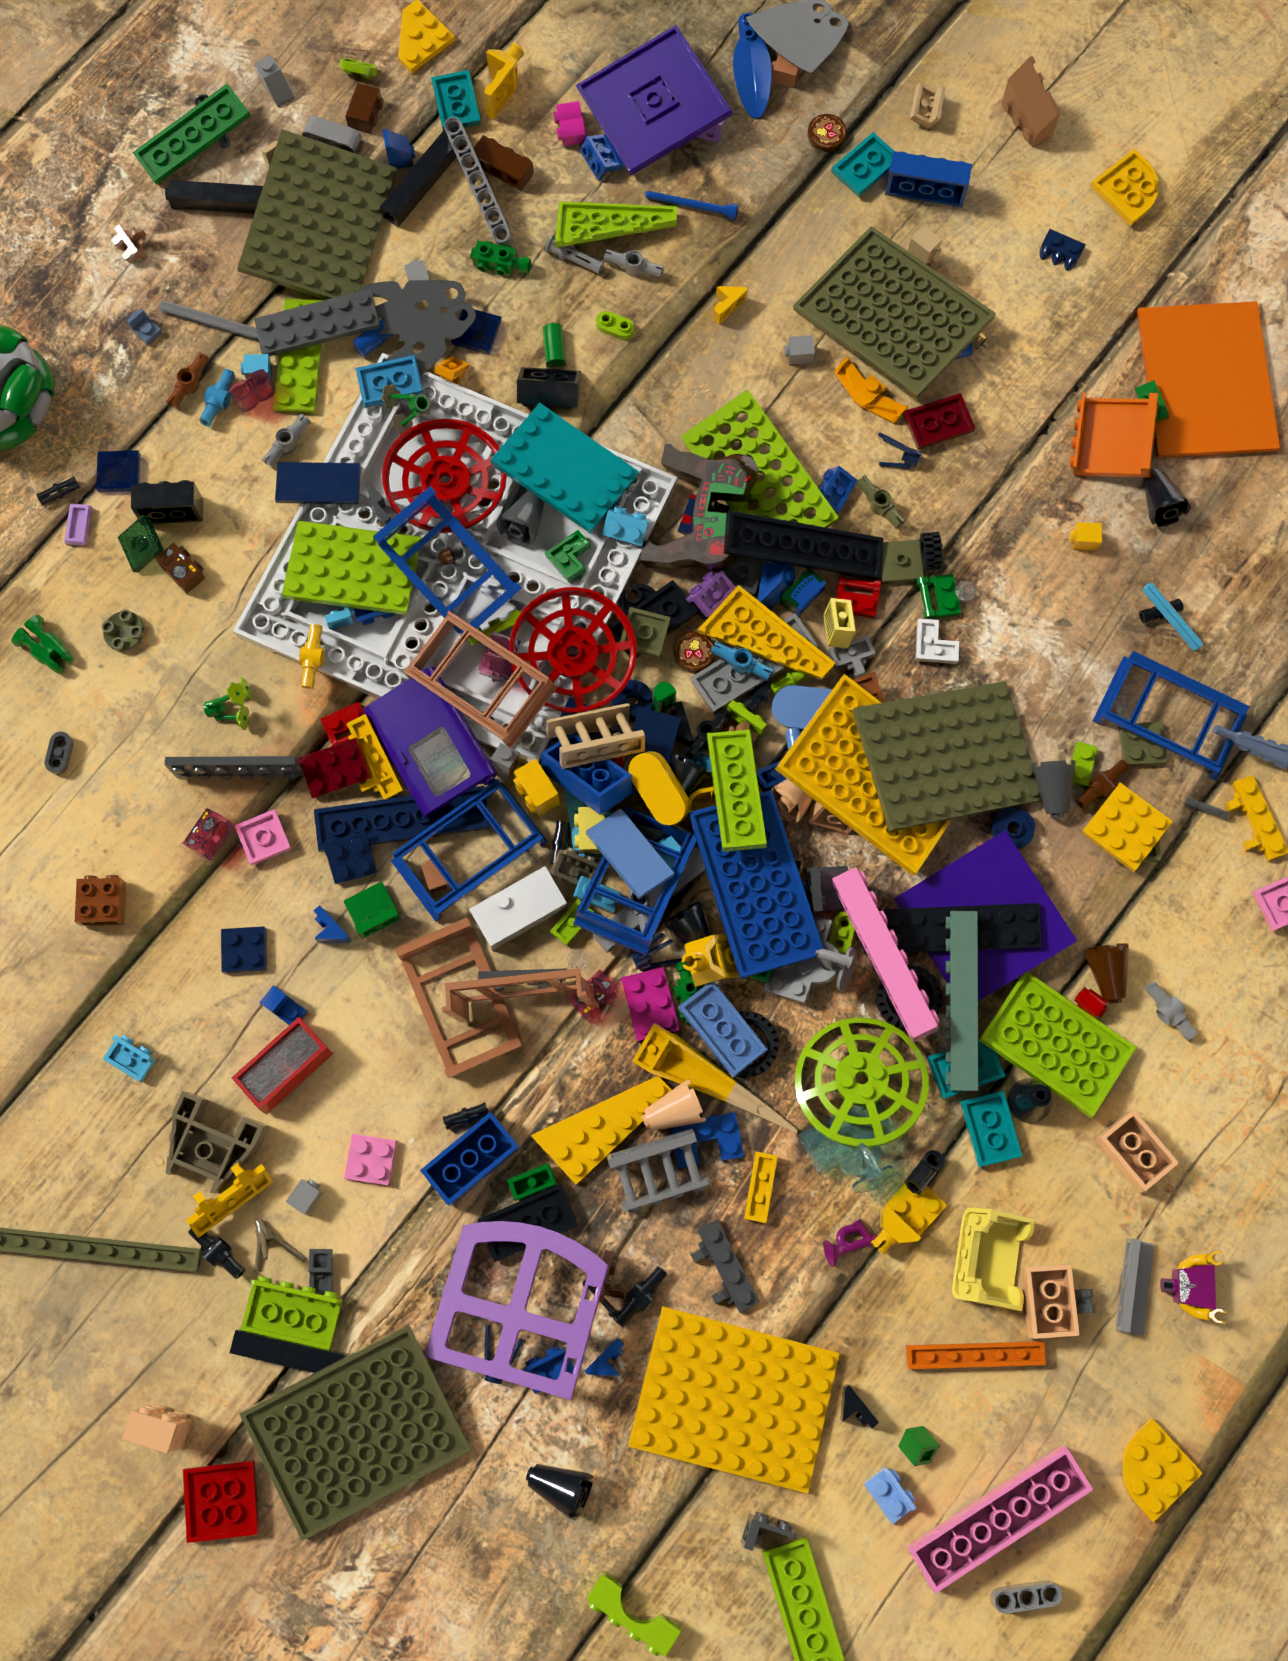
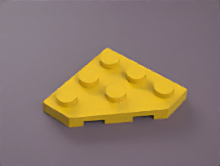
M419 0L413 1L402 11L398 54L399 62L413 74L455 41V36Z

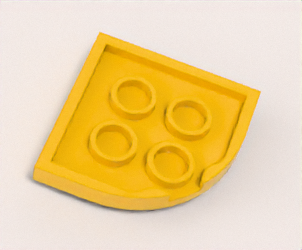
M1134 148L1094 179L1090 187L1129 226H1132L1147 214L1154 205L1158 196L1159 181L1152 165Z
M1152 1418L1131 1437L1122 1455V1480L1125 1489L1134 1503L1152 1522H1155L1203 1474Z

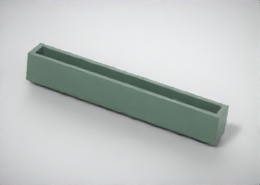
M950 911V917H946V930H950V939H946V952H950V961H946V974H950V983H946V996H950V1005H946V1018L950 1019V1027H946V1041H950V1050H946V1063H950V1072H946V1086H950L951 1091H978L977 911Z

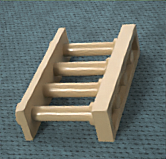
M629 703L547 720L548 739L558 737L562 747H559L562 769L645 751V734L643 730L632 732L628 724L630 722ZM619 724L624 734L612 736L607 726ZM599 728L603 738L591 740L587 731ZM579 733L582 743L571 745L566 735Z

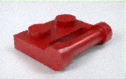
M839 575L836 599L851 600L853 615L875 618L881 581L874 580V582L849 579L846 576ZM844 586L873 591L872 595L844 591Z
M359 702L320 719L332 746L349 740L348 736L339 740L336 737L350 731L347 723L364 715Z

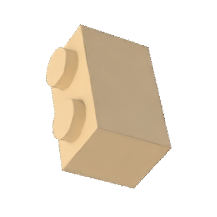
M923 225L911 238L908 252L933 269L938 262L937 257L942 250L940 248L942 238Z

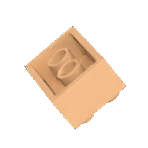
M1134 1109L1126 1112L1094 1139L1138 1193L1146 1192L1179 1164Z
M1057 1265L1020 1268L1025 1297L1024 1306L1028 1338L1080 1336L1072 1266Z
M162 1405L141 1406L140 1409L131 1411L122 1440L164 1453H170L184 1448L193 1419L187 1418L188 1414L181 1411L167 1412L165 1411L166 1407Z

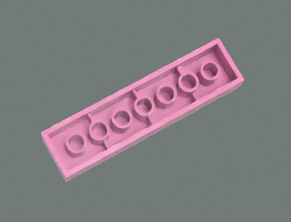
M855 867L832 878L833 888L912 1043L937 1032L939 1018L934 1009L929 1010L927 1006L929 999L923 989L919 990L917 986L919 980L914 970L909 971L907 967L908 958L903 949L898 950V939L893 930H888V920L883 910L878 911V900L873 891H868V881L863 871L858 872Z
M1060 1445L905 1547L930 1589L936 1594L1091 1492L1093 1488L1068 1448Z

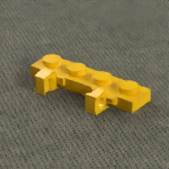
M364 714L347 723L352 734L348 738L350 740L359 737L373 777L365 783L359 784L362 792L374 789L375 792L380 791L383 799H389L403 792L404 789L368 716Z
M1251 775L1233 782L1231 786L1235 792L1233 794L1234 799L1224 804V807L1228 812L1232 809L1240 808L1245 813L1254 832L1252 833L1253 839L1242 843L1244 850L1248 851L1257 847L1258 851H1263L1267 861L1288 854V848L1254 776Z
M239 1163L231 1167L237 1179L233 1181L234 1184L214 1199L211 1197L209 1200H206L200 1191L192 1196L198 1207L194 1209L195 1213L186 1219V1222L198 1238L274 1182L262 1164L252 1171L250 1169L244 1171Z

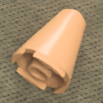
M788 779L770 789L772 790L780 817L789 822L792 820H796L795 823L799 822L813 798Z
M690 1079L684 1081L644 1109L645 1115H642V1119L646 1128L651 1127L652 1131L706 1121L705 1116L700 1118L699 1114L703 1111L694 1089H689L687 1086L691 1084Z

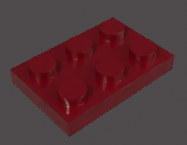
M961 393L906 410L903 413L917 450L972 433L976 429Z
M359 737L298 758L312 798L373 778Z

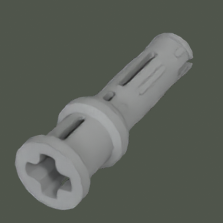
M550 235L545 244L544 251L547 253L550 251L558 255L561 260L568 259L598 275L603 269V262L572 248L571 245L555 248L554 235Z

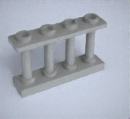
M693 1129L607 1155L610 1169L615 1167L619 1172L627 1198L626 1201L621 1202L623 1211L635 1212L640 1210L643 1205H657L663 1202L662 1199L668 1197L676 1199L682 1197L684 1192L691 1190L693 1192L702 1191L706 1188L705 1186L709 1185L707 1176L700 1177L692 1152V1143L697 1142ZM678 1147L683 1150L691 1180L680 1184L678 1183L670 1157L671 1150ZM656 1154L662 1158L670 1187L661 1190L656 1188L648 1162L649 1156ZM633 1161L640 1163L648 1194L635 1197L627 1170L628 1163Z

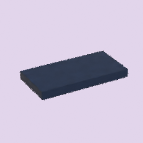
M277 462L275 502L295 504H359L360 463Z
M639 707L632 732L643 730L645 734V751L626 755L623 769L629 773L628 769L631 760L635 756L648 751L661 754L669 765L681 718ZM632 782V794L641 796Z

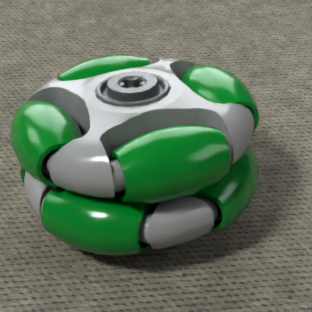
M0 325V451H5L23 444L38 431L36 425H40L48 413L51 399L55 393V382L48 363L39 352L30 347L27 338L10 327Z

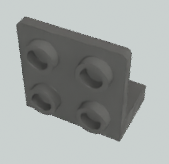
M848 866L805 868L807 899L811 912L844 909L833 888L832 878L848 871Z
M756 1511L755 1515H748L741 1543L743 1548L753 1551L755 1545L759 1546L762 1537L760 1527L794 1539L797 1538L798 1534L793 1529V1526H791V1523L778 1519L777 1523L773 1522L768 1515Z

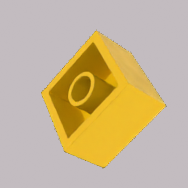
M536 758L514 771V787L520 796H525V804L531 814L536 813L539 818L560 805L558 792Z

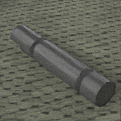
M1189 797L1184 802V805L1197 808L1200 811L1225 820L1228 819L1230 814L1228 811Z

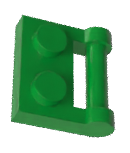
M953 574L920 577L916 580L922 595L925 610L923 612L924 619L932 620L961 614ZM928 586H933L938 610H933Z

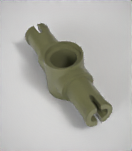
M866 475L856 482V485L867 496L866 499L871 503L870 509L873 513L882 517L885 516L895 529H898L899 525L902 526L906 520L894 508L895 505L891 502V495L888 491L879 487L876 488ZM882 500L885 504H878L876 501Z

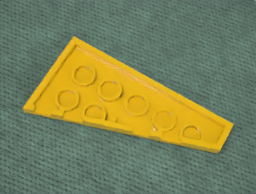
M740 585L734 589L698 629L700 634L739 649H747L754 655L821 681L836 664Z
M656 1076L530 1136L577 1185L643 1122L642 1115H645L644 1109L670 1092L671 1088L659 1076Z

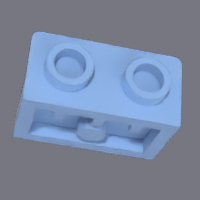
M884 1467L863 1484L891 1524H894L909 1511L917 1509L913 1504L916 1499L908 1489L905 1491L899 1484L902 1480L894 1469L889 1471L887 1467Z

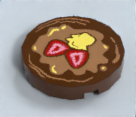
M821 114L810 122L807 136L814 148L829 152L835 151L842 146L847 130L841 118L833 114Z
M698 631L684 633L677 639L674 645L675 661L685 671L698 673L713 662L715 654H711L714 643L710 637L700 634Z

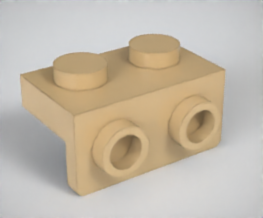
M922 82L917 84L909 119L927 129L935 123L937 124L942 117L941 110L946 98V87L942 85L939 89L935 90Z

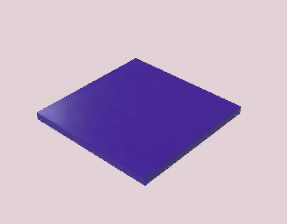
M677 25L576 85L577 90L613 145L630 176L733 115L732 110Z
M1006 830L894 898L900 909L1039 903L1041 948L978 950V1001L1077 942V939ZM927 952L946 983H950V974H946V961H950V952Z

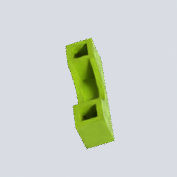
M602 1571L587 1595L588 1606L597 1613L603 1611L609 1616L607 1620L614 1626L619 1628L622 1625L629 1630L627 1634L635 1641L639 1642L640 1639L648 1644L646 1648L654 1655L659 1656L661 1654L665 1657L681 1633V1627L663 1614H659L649 1620H639L629 1615L621 1601L622 1584Z

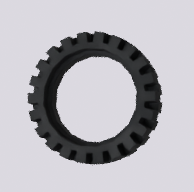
M907 965L909 971L913 969L918 980L927 986L930 993L929 1010L934 1009L938 1015L943 1001L939 981L937 982L936 977L933 974L931 975L927 969H922L921 966ZM880 982L876 1001L881 1017L887 1023L902 1029V1031H906L900 1017L891 1009L888 1002V994L882 982Z
M740 1011L739 1014L746 1023L758 1026L767 1038L768 1050L765 1056L758 1063L747 1066L736 1075L742 1078L755 1077L765 1072L775 1061L779 1049L778 1034L774 1025L763 1015L753 1011Z

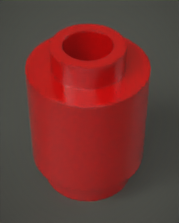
M1083 987L1074 999L1078 1003V1007L1094 1018L1097 1016L1101 1018L1108 1009L1106 1006L1108 1001L1091 988L1088 990L1086 987Z

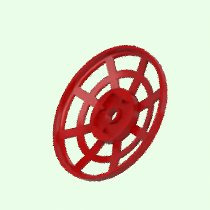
M433 419L413 426L398 437L385 457L382 469V482L386 498L395 512L399 514L402 510L397 506L395 500L407 498L409 503L415 500L413 496L422 494L431 486L442 504L451 503L454 512L451 514L458 518L465 529H468L487 518L498 506L506 488L507 475L500 471L501 481L498 493L487 491L489 482L487 468L493 466L490 464L492 457L483 461L482 457L474 449L467 446V443L472 434L485 442L494 455L500 449L498 444L481 428L458 419ZM448 428L458 429L463 432L459 442L448 440L433 442L429 431ZM422 434L426 445L415 451L408 461L397 455L399 450L408 441ZM438 448L456 449L453 456H439L437 452ZM429 452L431 460L423 468L414 464L422 455ZM463 453L469 454L477 464L467 468L461 461ZM392 463L404 468L402 474L403 490L391 492L389 475ZM410 471L420 476L421 486L409 489L408 479ZM479 472L482 473L483 479L481 489L470 486V476ZM443 476L451 478L448 483L440 482ZM466 493L477 496L470 505L462 509L459 500ZM483 498L494 500L486 512L476 519L468 521L465 514L476 508ZM428 505L427 509L424 508L421 511L423 515L419 522L412 519L408 523L419 529L430 531L435 527L427 525L431 517L441 518ZM444 527L439 533L453 531L449 527Z
M580 587L554 589L541 594L531 601L516 619L509 642V651L522 660L529 661L530 665L538 671L540 670L536 661L548 660L553 668V671L548 676L552 683L560 675L572 679L573 689L557 686L554 692L574 696L576 707H563L550 702H546L544 707L564 713L592 711L605 706L615 699L629 682L637 656L634 630L621 608L603 594ZM570 596L587 597L600 602L604 606L597 615L586 610L571 608ZM561 597L562 610L549 614L541 621L531 614L542 603ZM610 611L622 623L628 641L615 642L610 628L603 621ZM572 616H581L592 622L586 629L573 626ZM564 617L565 627L556 633H553L546 627L551 621ZM526 620L535 628L529 640L528 653H516L517 635L521 625ZM598 627L605 633L609 644L597 646L592 634ZM541 633L549 640L547 651L534 652L537 637ZM569 647H575L579 654L576 657H570L567 655L566 650ZM630 649L628 668L624 678L619 682L610 676L616 664L617 651ZM610 653V661L604 672L595 663L598 654ZM511 663L512 671L514 673L517 667ZM588 672L599 678L592 685L581 688L580 677ZM520 676L517 681L530 696L533 691L528 687L522 676ZM604 683L615 689L603 700L584 706L583 695L596 690Z

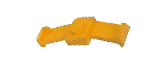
M848 356L836 368L835 375L851 395L853 402L859 407L892 423H895L903 415L904 411L908 410V406H904L882 395L886 386L872 374L864 380Z

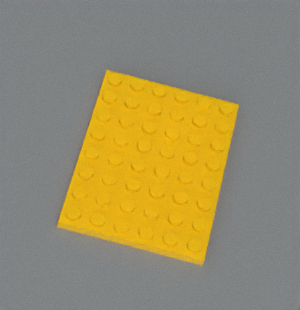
M844 674L775 770L914 876L951 820L892 832L888 831L852 713L855 707L881 702Z
M662 1306L627 1446L808 1494L840 1353Z

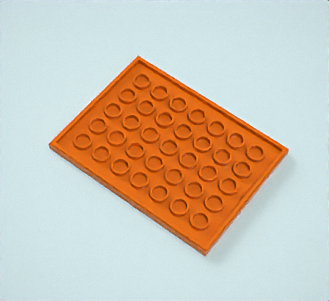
M1258 302L1138 308L1137 318L1146 383L1155 380L1169 413L1168 419L1156 423L1154 441L1157 458L1278 451L1280 444Z

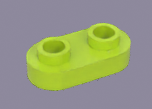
M340 58L339 67L346 74H354L355 72L361 74V77L366 79H373V76H377L378 66L350 58Z
M603 311L597 315L596 327L600 332L621 340H628L634 335V323L630 319L609 311ZM626 325L627 328L623 329L621 326Z
M840 912L834 919L829 943L840 954L844 955L848 948L851 947L855 929L847 913ZM845 920L848 926L842 927L840 922ZM837 941H841L843 943L842 948H838L836 946Z

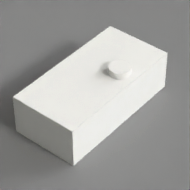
M546 866L469 910L493 951L568 907Z

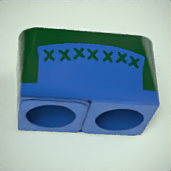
M809 568L782 595L779 604L799 617L824 591L827 583Z

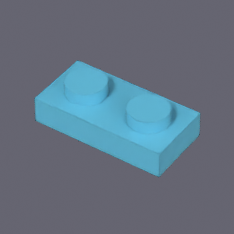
M580 876L573 897L582 900L592 879ZM600 883L599 887L621 895V892ZM596 893L590 903L610 913H614L617 902Z

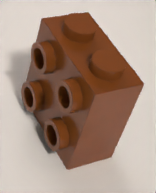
M87 875L84 876V879H77L74 922L80 926L124 925L126 882L119 878L118 875H106V878Z

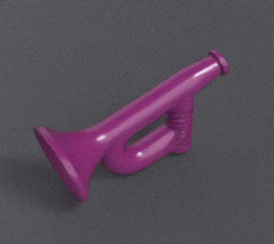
M861 1219L840 1228L836 1235L838 1245L832 1244L828 1240L823 1242L824 1253L829 1265L834 1267L839 1257L843 1254L872 1246L871 1241L878 1235L872 1236ZM858 1231L863 1239L853 1242L845 1240L848 1234Z

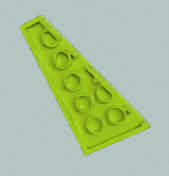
M559 201L555 248L675 227L677 224V206Z

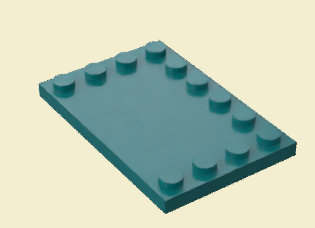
M541 403L535 407L490 459L491 465L590 534L606 516L608 510L615 505L639 476L638 470Z

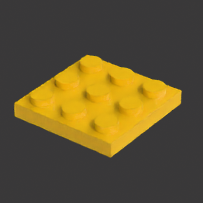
M1120 782L1082 830L1081 834L1134 872L1173 821Z

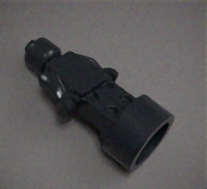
M766 680L763 685L757 686L753 691H750V698L745 699L742 703L752 714L755 715L759 710L758 705L763 700H768L767 697L771 691L772 681Z

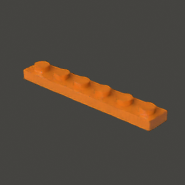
M1044 1341L905 1345L907 1369L1046 1365Z

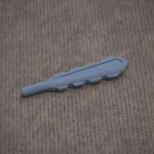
M1218 725L1213 728V733L1232 740L1235 745H1238L1240 750H1248L1251 755L1255 757L1261 756L1262 760L1268 763L1273 762L1278 768L1288 769V745H1277L1276 741L1271 739L1264 740L1259 735L1252 736L1247 731L1235 733Z

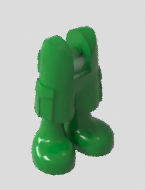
M35 615L29 618L24 623V626L34 633L41 642L37 643L22 627L14 633L11 642L16 647L26 645L31 649L30 655L43 665L45 664L55 673L61 674L64 670L55 661L61 657L71 664L74 658L54 633H46L43 629L45 622L43 617Z

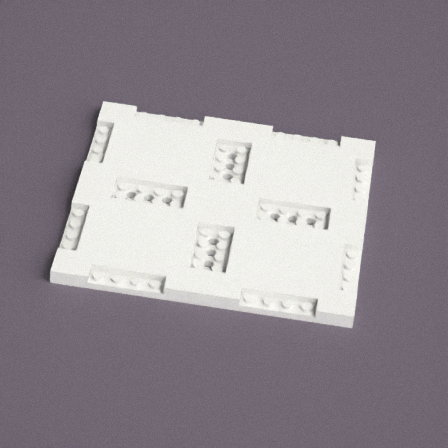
M382 353L377 363L390 361L387 359L389 355ZM426 371L420 378L424 394L432 401V405L429 407L430 411L428 414L415 417L412 423L413 426H416L422 422L445 418L469 422L488 433L498 444L499 448H501L529 414ZM360 394L323 462L360 463L359 504L300 505L233 632L240 639L272 653L275 651L299 662L301 646H305V642L308 640L310 624L321 625L323 628L320 644L324 648V663L322 667H319L318 671L378 699L409 679L405 676L406 674L403 670L409 667L444 620L437 610L431 613L425 611V607L431 603L414 584L407 615L395 614V616L383 619L381 616L375 618L374 623L364 626L362 623L358 624L356 616H352L354 624L336 630L328 628L325 616L335 610H345L344 607L283 599L281 595L298 521L380 531L383 527L378 525L379 520L369 499L367 485L369 484L384 498L386 507L383 510L390 516L391 520L398 515L386 498L382 482V469L387 452L400 436L392 426L394 423L392 417L395 414L400 415L402 413L406 415V418L412 414L408 406L409 400H399L398 405L392 408H387L385 404L364 408ZM444 428L434 429L429 432L433 442L444 440L459 442L463 431ZM422 434L408 441L399 450L397 455L408 461L415 451L426 445ZM472 434L470 435L467 446L474 449L482 457L483 461L494 456L493 451L485 442ZM603 446L639 471V476L612 509L617 506L627 509L626 513L634 515V512H639L647 515L646 518L650 519V524L647 527L644 541H648L677 485V477ZM438 448L437 452L439 456H453L456 449ZM429 452L422 455L414 464L423 468L431 460ZM463 453L461 461L467 468L477 464L469 454ZM392 463L389 475L391 492L403 490L402 474L404 468L395 463ZM491 466L487 468L488 484L492 481H497L499 486L496 489L488 487L487 491L498 493L501 474L496 467ZM411 471L408 479L409 489L421 486L420 476ZM481 472L470 476V486L481 489L483 480ZM443 476L440 482L448 483L451 478ZM507 476L503 497L495 510L480 523L466 530L508 577L512 575L519 576L520 580L517 583L522 589L481 624V629L489 626L488 622L497 617L500 620L506 618L510 610L522 612L531 601L541 594L564 587H580L603 594L618 606L623 591L626 590L629 578L641 556L643 545L639 546L602 535L606 516L590 534L546 502L534 543H530L526 547L511 543L507 540L509 536L505 533L501 535L499 532L497 521L527 489ZM466 493L459 500L462 509L470 505L477 496ZM407 498L395 500L401 510L410 504ZM490 500L491 502L488 506L478 504L476 508L465 514L468 521H472L486 512L494 500ZM451 503L443 504L451 513L454 512ZM363 511L371 513L366 519L359 517ZM418 513L413 520L419 522L423 513ZM431 517L427 525L436 526L442 519ZM409 523L404 526L408 529L404 535L423 538L429 532ZM579 530L590 542L591 548L576 557L585 567L586 572L569 583L546 558L545 552ZM454 532L437 533L420 549L416 575L447 607L488 570ZM447 547H450L456 560L455 563L450 565L442 564L438 557L440 551ZM492 575L457 606L452 613L469 624L506 590ZM531 583H536L539 586L534 592L527 589V586ZM570 596L571 608L586 610L597 615L604 606L600 602L587 597ZM561 597L542 603L531 614L541 621L549 614L562 610ZM612 611L603 620L607 626L614 613ZM572 616L573 626L586 629L592 622L581 616ZM564 617L551 621L546 627L553 633H556L565 627ZM526 620L521 625L517 635V639L521 641L520 645L515 648L518 653H528L529 640L535 629ZM425 622L427 624L426 629L422 631L417 630V623ZM513 626L508 627L490 636L489 638L497 639L511 637V631L513 629ZM600 627L592 634L597 646L604 635ZM453 628L421 671L432 666L437 669L460 638V635ZM541 633L537 637L534 652L547 651L549 640ZM410 640L418 642V645L413 649L406 646ZM468 641L465 642L440 676L449 691L482 713L486 711L508 681L492 682L489 648L480 642L469 645ZM569 647L566 650L567 655L570 657H576L579 654L575 647ZM536 661L540 672L548 677L553 671L549 661ZM525 672L522 673L523 680L533 691L539 682ZM562 675L553 683L561 688L573 689L572 679ZM518 681L490 717V719L504 728L508 726L529 697ZM553 692L547 702L565 707L569 697L572 696ZM542 707L512 748L520 752L519 762L527 764L536 758L538 763L541 764V753L547 750L552 742V738L548 739L547 720L560 717L562 712ZM463 714L480 743L497 749L500 743L504 744L500 738Z

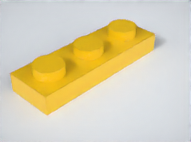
M755 1152L744 1214L745 1220L761 1223L767 1222L777 1155Z

